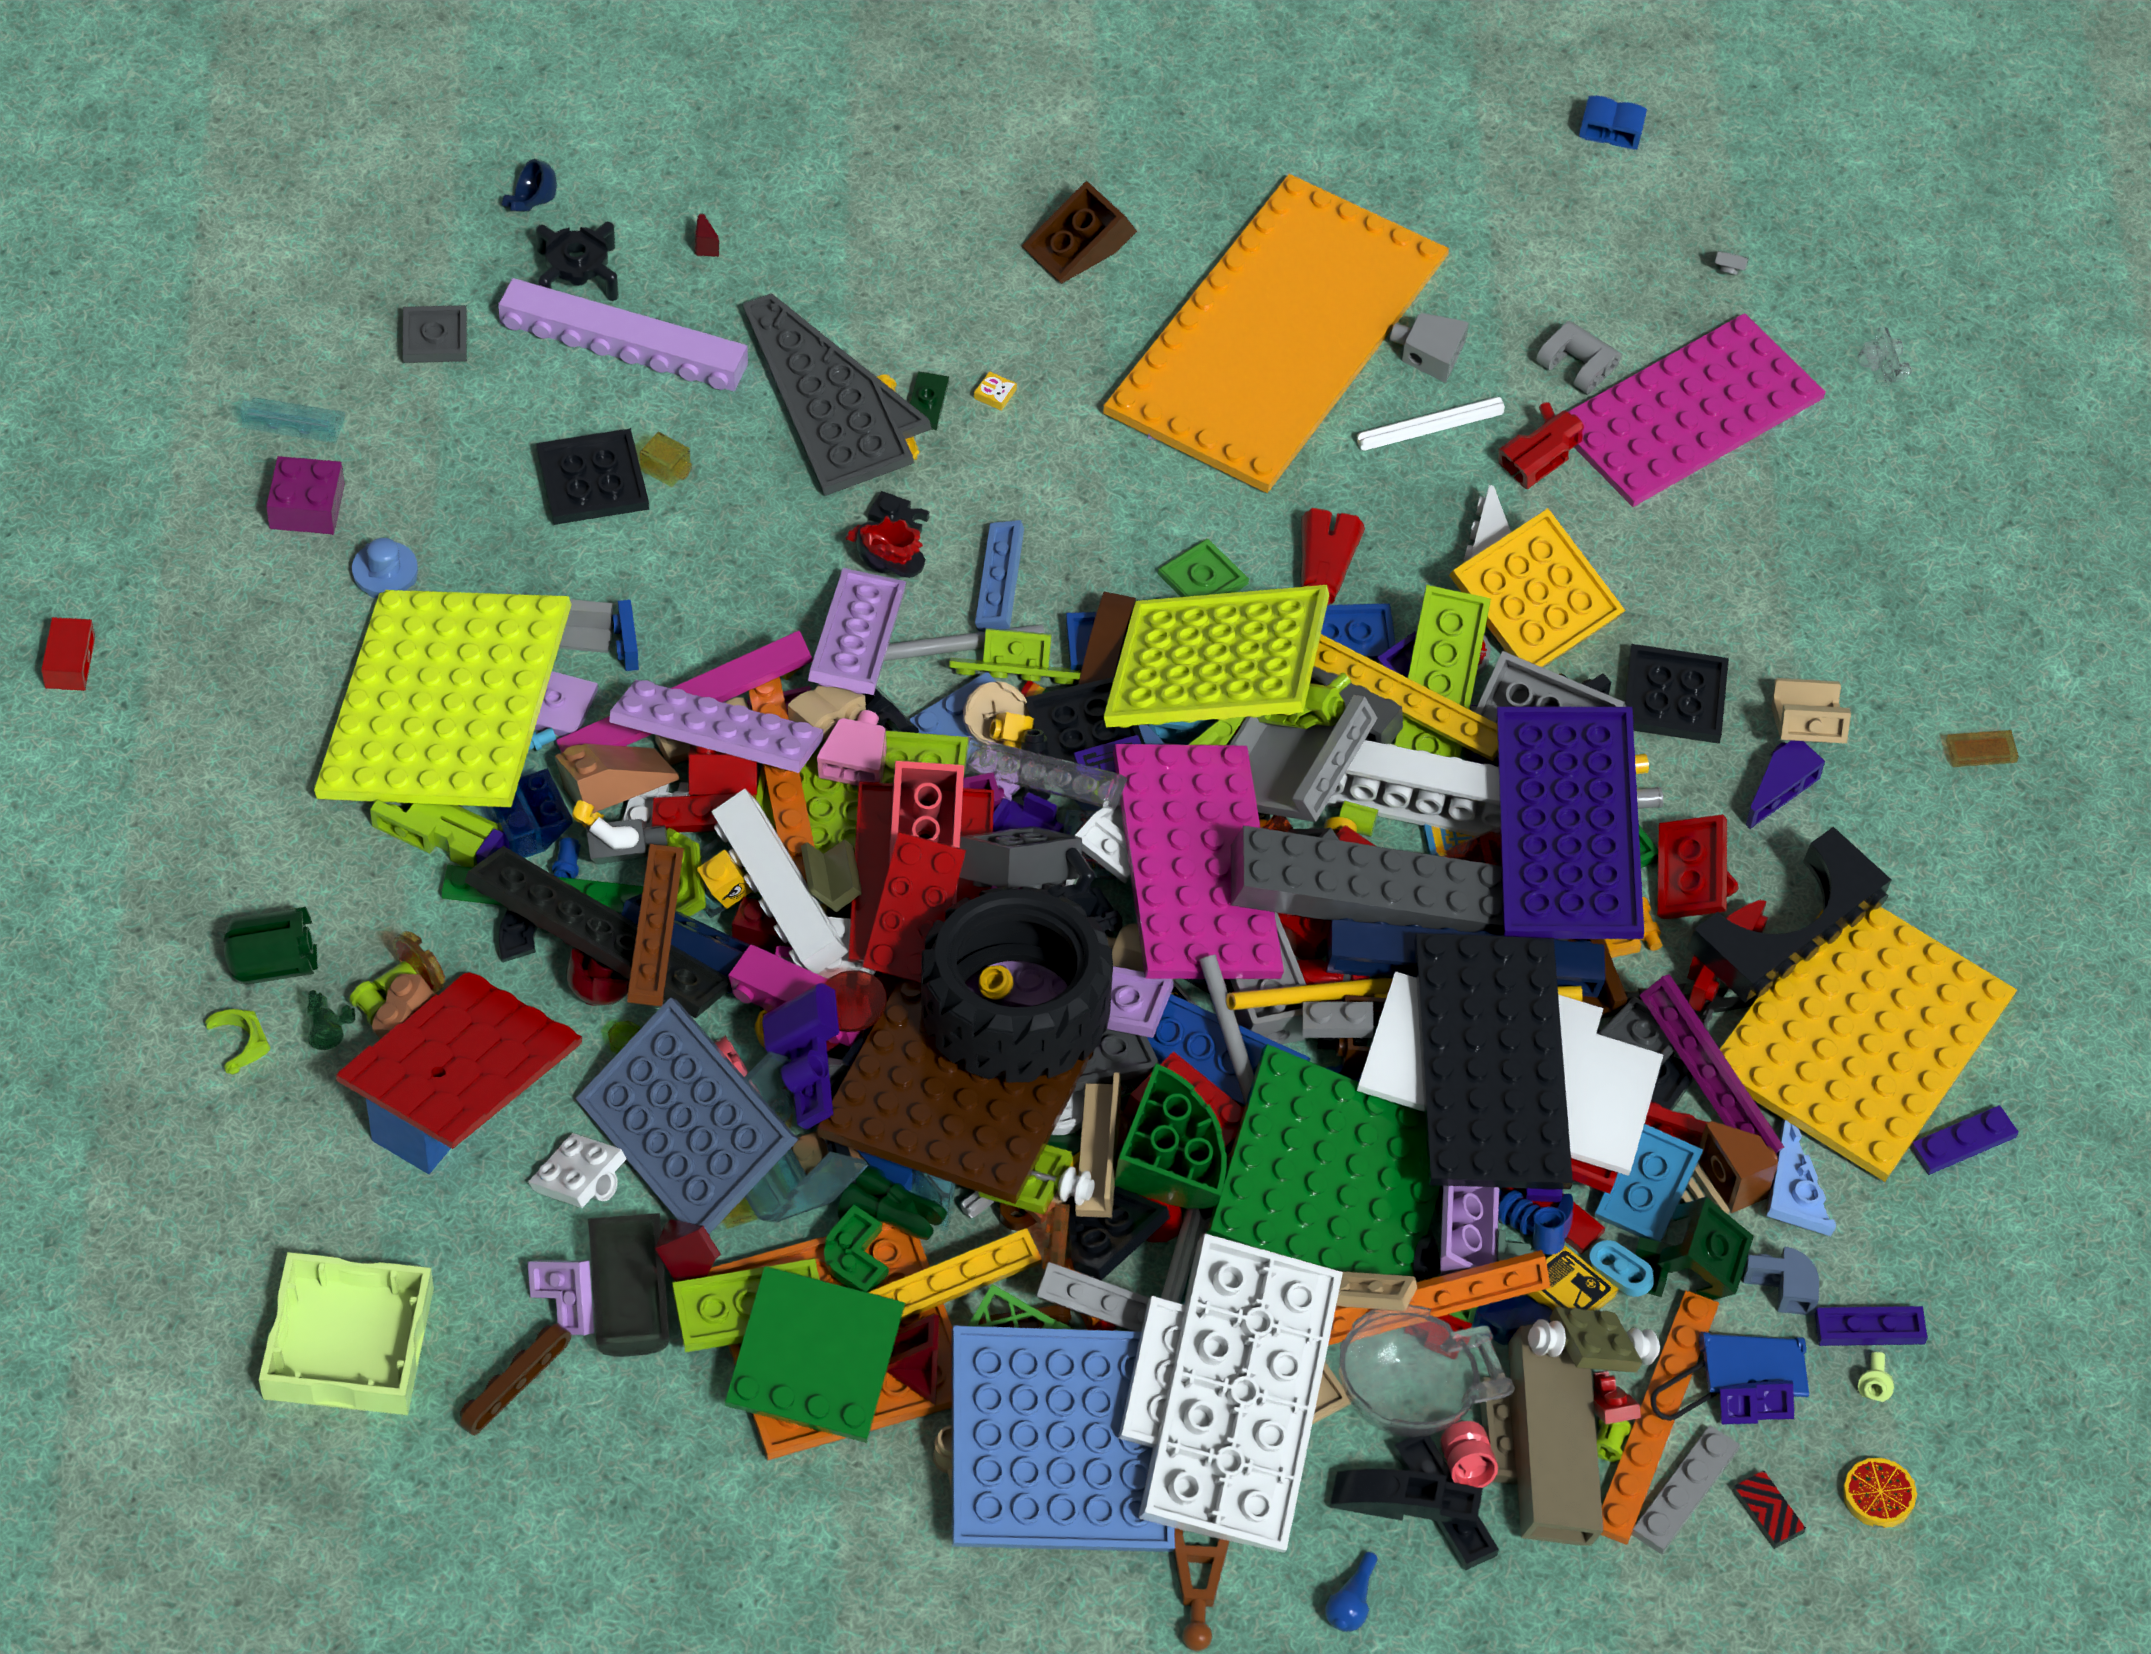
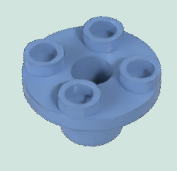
M378 538L368 543L366 547L357 553L352 563V575L356 585L372 598H378L379 593H383L385 590L406 591L417 580L418 564L414 553L405 545L394 542L389 538Z

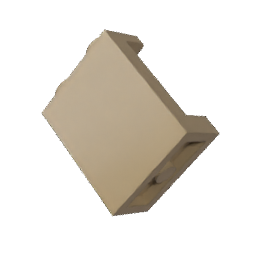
M1775 679L1772 712L1780 739L1847 744L1851 711L1850 708L1840 707V683L1838 681Z

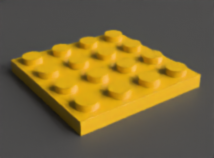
M1549 508L1475 555L1449 574L1461 592L1491 598L1486 625L1505 651L1542 668L1620 617L1626 611Z

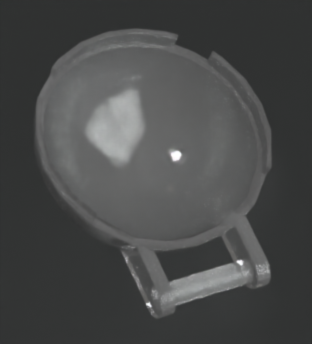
M1408 1305L1406 1311L1371 1310L1352 1324L1351 1331L1341 1343L1339 1375L1344 1392L1354 1410L1366 1422L1381 1431L1409 1438L1427 1437L1442 1432L1462 1419L1473 1404L1504 1398L1511 1395L1515 1390L1512 1380L1506 1378L1491 1343L1493 1335L1488 1326L1453 1331L1448 1323L1430 1315L1431 1308ZM1478 1347L1490 1375V1381L1480 1382L1476 1359L1470 1348Z

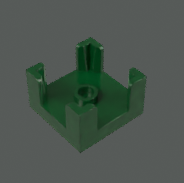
M1707 1197L1677 1205L1672 1217L1674 1221L1691 1218L1683 1243L1664 1248L1661 1251L1658 1265L1669 1273L1691 1268L1711 1285L1696 1290L1695 1294L1717 1300L1735 1295L1754 1235Z

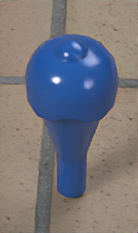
M1373 1552L1364 1553L1355 1574L1337 1593L1330 1595L1325 1608L1327 1621L1340 1631H1355L1366 1621L1369 1613V1607L1366 1603L1369 1578L1378 1560Z

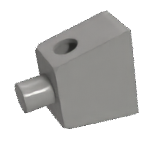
M1421 313L1418 315L1412 328L1395 323L1390 341L1404 345L1402 362L1440 381L1447 382L1466 342L1469 322Z

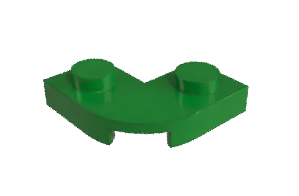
M853 1205L828 1233L825 1240L824 1260L831 1275L845 1286L863 1292H870L875 1290L889 1274L886 1265L864 1251L882 1231V1223L856 1205Z

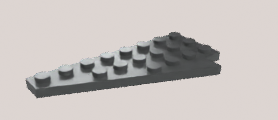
M772 293L742 304L824 496L914 464L913 455L905 439L932 430L930 421L924 414Z

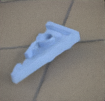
M1783 1119L1779 1139L1785 1148L1776 1154L1778 1166L1771 1185L1766 1216L1831 1236L1836 1228V1223L1834 1219H1829L1825 1210L1824 1202L1826 1197L1818 1185V1177L1810 1156L1803 1153L1799 1142L1802 1137L1800 1130Z

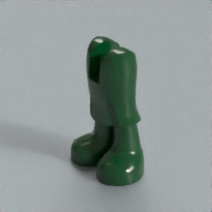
M871 1165L859 1170L856 1175V1184L851 1182L846 1186L838 1207L839 1219L853 1205H856L869 1215L876 1217L881 1223L890 1224L902 1232L922 1240H929L933 1235L934 1230L931 1224L935 1226L940 1225L947 1217V1211L940 1204L908 1191L900 1183H893L885 1178V1174L881 1169Z

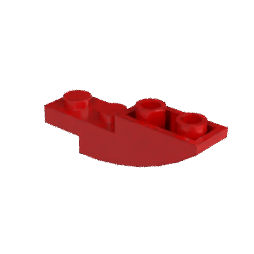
M1761 899L1733 912L1726 919L1748 930L1763 933L1768 917L1763 915L1767 902ZM1694 955L1687 978L1696 981L1689 1004L1692 1009L1701 1012L1706 1000L1713 1001L1720 983L1716 981L1718 977Z

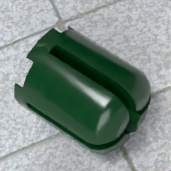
M300 907L237 917L228 923L223 939L225 943L224 956L231 975L238 983L249 985L314 974L313 970L318 969L317 944H313L310 929L306 927V924H312L307 908Z

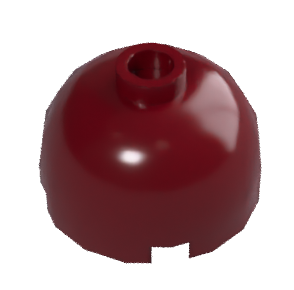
M572 949L567 962L566 975L568 985L577 997L592 1006L613 1005L626 997L630 980L623 978L618 972L608 966L594 961L591 956L579 949Z

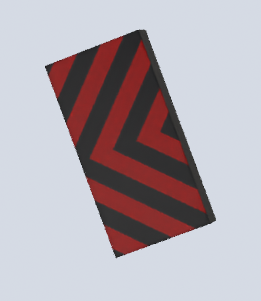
M1764 1470L1734 1486L1732 1492L1773 1549L1805 1532L1806 1527Z

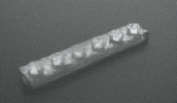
M967 736L969 738L965 772L982 775L994 772L995 779L1112 810L1116 809L1127 782V778L1118 773Z

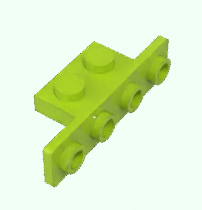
M986 628L983 660L951 657L949 660V668H956V673L962 675H975V670L989 671V674L994 678H1008V673L1021 674V679L1027 681H1041V676L1054 677V682L1060 684H1073L1074 679L1080 680L1081 670L1049 666L1052 636L1049 633Z

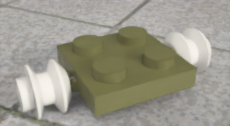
M1555 1307L1549 1317L1550 1323L1543 1319L1537 1320L1528 1333V1343L1535 1355L1543 1356L1547 1353L1550 1357H1557L1561 1354L1563 1348L1566 1347L1576 1368L1637 1373L1641 1364H1652L1660 1352V1342L1653 1330L1645 1329L1641 1332L1638 1328H1631L1626 1333L1616 1313L1609 1311Z

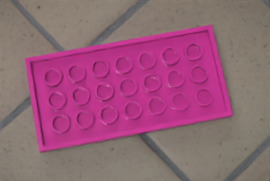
M1744 313L1568 412L1571 415H1577L1584 425L1583 440L1574 448L1632 507H1635L1824 399L1826 392Z
M1115 744L1113 756L1145 979H1205L1199 960L1211 955H1216L1223 979H1281L1284 969L1274 912L1231 905V844L1243 825L1261 828L1247 746Z

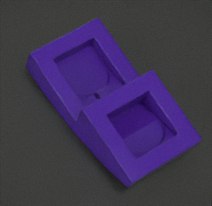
M1793 1380L1754 1382L1720 1387L1722 1424H1758V1420L1795 1419Z

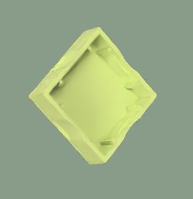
M287 1252L277 1296V1317L268 1336L259 1377L262 1398L265 1400L408 1415L434 1289L431 1268L382 1262L355 1263L337 1257Z

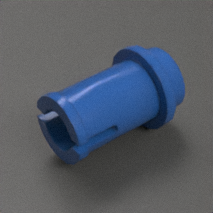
M570 837L560 840L557 861L552 866L554 876L574 879L578 875L579 867L577 860L581 848L578 840Z

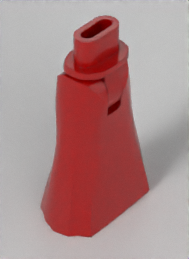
M1311 508L1301 517V587L1327 585L1329 592L1327 605H1330L1335 601L1342 587L1350 562L1365 531V526L1356 515L1337 513L1335 528L1332 531L1330 530L1332 512Z

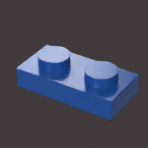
M631 599L618 601V614L612 615L614 634H621V640H616L617 659L624 660L626 671L639 670Z

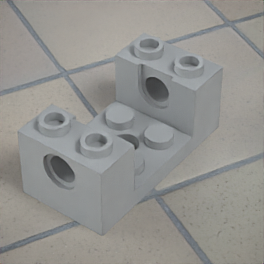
M1274 912L1284 969L1282 978L1230 979L1234 992L1306 985L1277 912ZM1303 1003L1235 1010L1234 1014L1238 1025L1279 1044L1305 1040L1303 1038Z

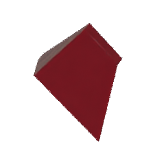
M673 1219L665 1224L655 1247L675 1282L707 1277L715 1260L721 1255L704 1226Z
M936 1314L929 1315L898 1329L887 1373L934 1405H936L939 1316Z

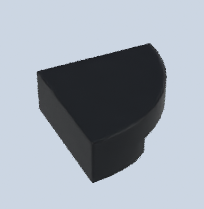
M1423 1235L1417 1244L1413 1264L1416 1282L1431 1279L1441 1268L1434 1236Z

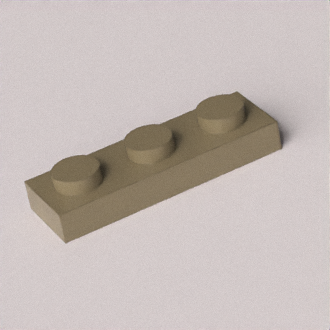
M1483 1377L1478 1383L1482 1427L1485 1429L1498 1464V1473L1492 1482L1517 1485L1518 1471H1516L1511 1380Z

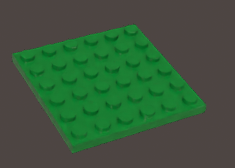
M1266 1044L1259 1058L1226 1166V1176L1218 1204L1214 1206L1206 1234L1341 1272L1414 1276L1413 1264L1416 1247L1420 1238L1423 1235L1427 1236L1441 1187L1439 1185H1429L1425 1112L1357 1091L1358 1081Z

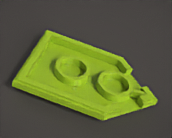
M668 828V845L664 846L684 848L676 911L690 917L706 908L704 882L697 870L702 865L700 845L683 834Z

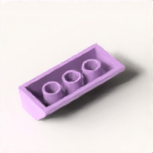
M1443 1186L1440 1276L1497 1262L1499 1187Z

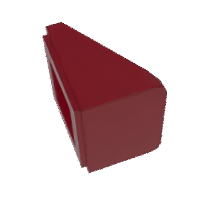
M699 214L695 236V255L719 257V237L706 216Z

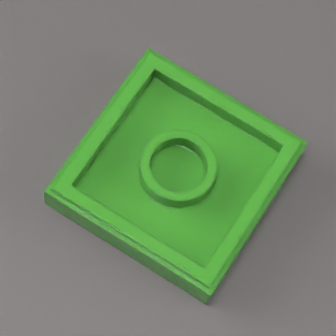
M1208 538L1158 569V575L1180 597L1235 593L1249 584V578Z

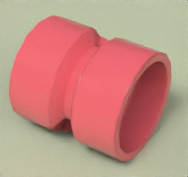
M1460 1421L1447 1428L1441 1436L1440 1445L1454 1483L1478 1488L1486 1487L1495 1479L1498 1473V1464L1484 1427L1473 1421Z

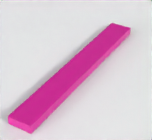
M799 630L670 689H681L689 694L700 697H712L719 702H724L813 662V659ZM610 716L556 741L561 753H563L565 749L573 745L627 746L651 735V733L610 723Z

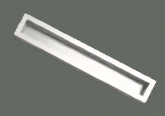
M743 789L714 809L712 814L718 822L714 826L716 832L725 843L729 841L733 848L729 850V854L740 868L742 866L745 867L748 873L744 875V879L753 892H760L763 898L758 902L769 918L774 916L778 922L773 927L784 943L789 941L793 949L789 951V954L795 964L802 968L805 966L809 971L818 974L847 954V948L816 897L809 892L807 882L757 800L746 789Z

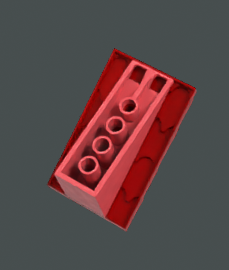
M895 761L893 783L859 781L855 858L862 894L852 900L848 962L864 963L898 832L960 848L962 836L993 832L994 790L963 788L964 765ZM959 877L952 905L965 897H968L970 900L979 897L980 891L991 889V887L973 886L972 880Z

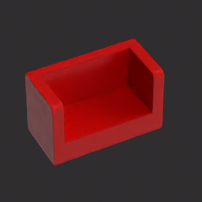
M52 617L41 669L45 689L86 690L96 638L92 619Z

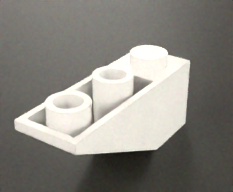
M1489 485L1486 497L1480 496L1476 515L1481 516L1480 522L1473 521L1470 539L1475 540L1474 546L1467 545L1464 563L1511 533L1496 490L1492 485Z

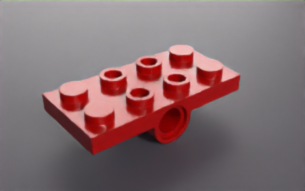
M898 832L862 967L921 983V953L925 949V938L937 919L945 922V911L953 904L966 849Z

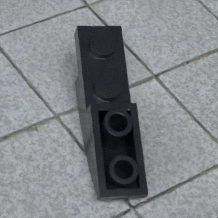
M1396 1469L1337 1471L1330 1508L1403 1521L1404 1515L1476 1528L1483 1488L1446 1482L1447 1475Z

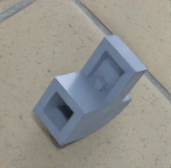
M1784 1246L1780 1258H1773L1767 1254L1748 1255L1743 1270V1283L1778 1287V1312L1814 1315L1819 1301V1275L1815 1265L1805 1254Z

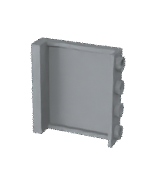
M1353 695L1349 704L1345 706L1342 716L1334 726L1315 724L1307 729L1262 723L1259 722L1257 717H1246L1230 745L1247 746L1259 813L1313 822L1318 820L1378 719L1365 696Z

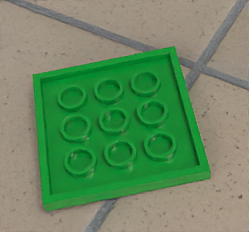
M764 1266L726 1396L725 1406L867 1443L905 1308V1302Z

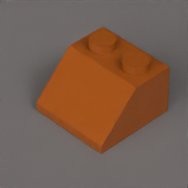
M1714 1121L1706 1123L1699 1148L1703 1149V1153L1698 1163L1730 1209V1213L1767 1199L1778 1166V1159L1774 1150L1771 1147H1767L1759 1135Z

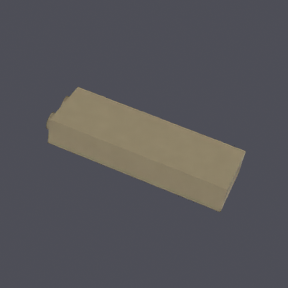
M1533 1325L1520 1326L1508 1342L1510 1379L1512 1382L1521 1538L1591 1546L1603 1532L1591 1369L1576 1368L1566 1347L1563 1348V1351L1557 1357H1550L1547 1353L1543 1356L1535 1355L1528 1343V1333Z

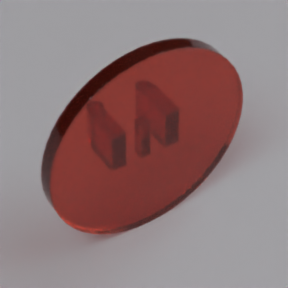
M859 970L844 971L832 976L824 983L835 990L839 1031L856 1032L864 1030L876 1023L885 1011L887 997L884 986L878 978L870 973Z

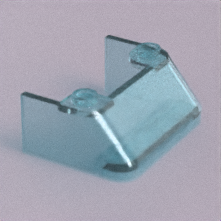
M768 1052L744 1078L779 1118L786 1123L791 1115L792 1102L785 1091L787 1087L782 1079L781 1069L784 1065L791 1062V1057ZM790 1148L750 1190L745 1198L760 1220L772 1223L780 1222L832 1203L869 1165L866 1160L829 1152L807 1175Z

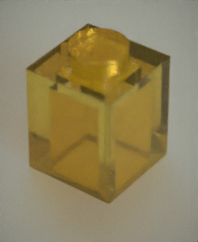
M658 431L640 451L641 471L673 487L679 479L684 480L691 471L690 448Z

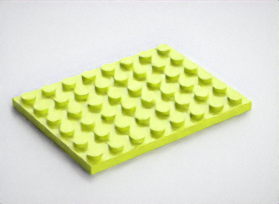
M385 590V592L379 593L314 788L317 799L374 802L378 799L382 802L512 807L571 609L569 596Z

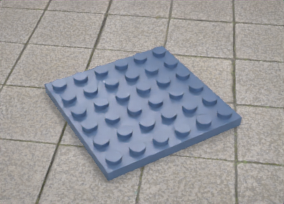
M953 1326L952 1547L1174 1551L1175 1528L1138 1518L1153 1448L1118 1438L1141 1332Z

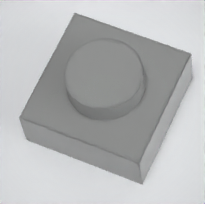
M1719 250L1715 264L1721 265L1720 271L1738 275L1739 269L1746 270L1749 258Z

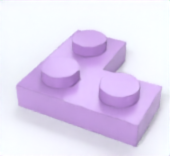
M529 1261L530 1298H556L557 1322L571 1332V1335L594 1333L589 1261Z

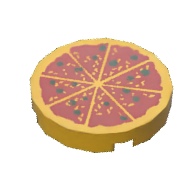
M1867 1458L1856 1463L1847 1473L1843 1486L1844 1503L1855 1518L1869 1526L1877 1525L1883 1526V1528H1890L1904 1522L1912 1513L1917 1498L1915 1482L1908 1471L1898 1463L1884 1458Z

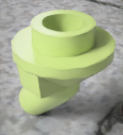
M1873 1352L1870 1358V1370L1863 1373L1859 1378L1858 1390L1863 1397L1881 1402L1886 1401L1893 1394L1894 1382L1892 1376L1885 1372V1354Z

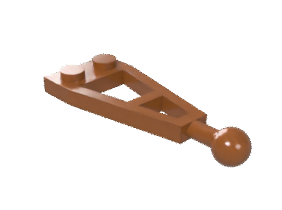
M1175 1528V1549L1173 1552L1183 1605L1191 1606L1190 1623L1184 1628L1182 1638L1184 1644L1190 1650L1202 1651L1212 1641V1631L1205 1623L1206 1607H1213L1230 1541L1219 1539L1217 1547L1185 1545L1183 1531ZM1188 1562L1212 1564L1206 1589L1192 1588Z

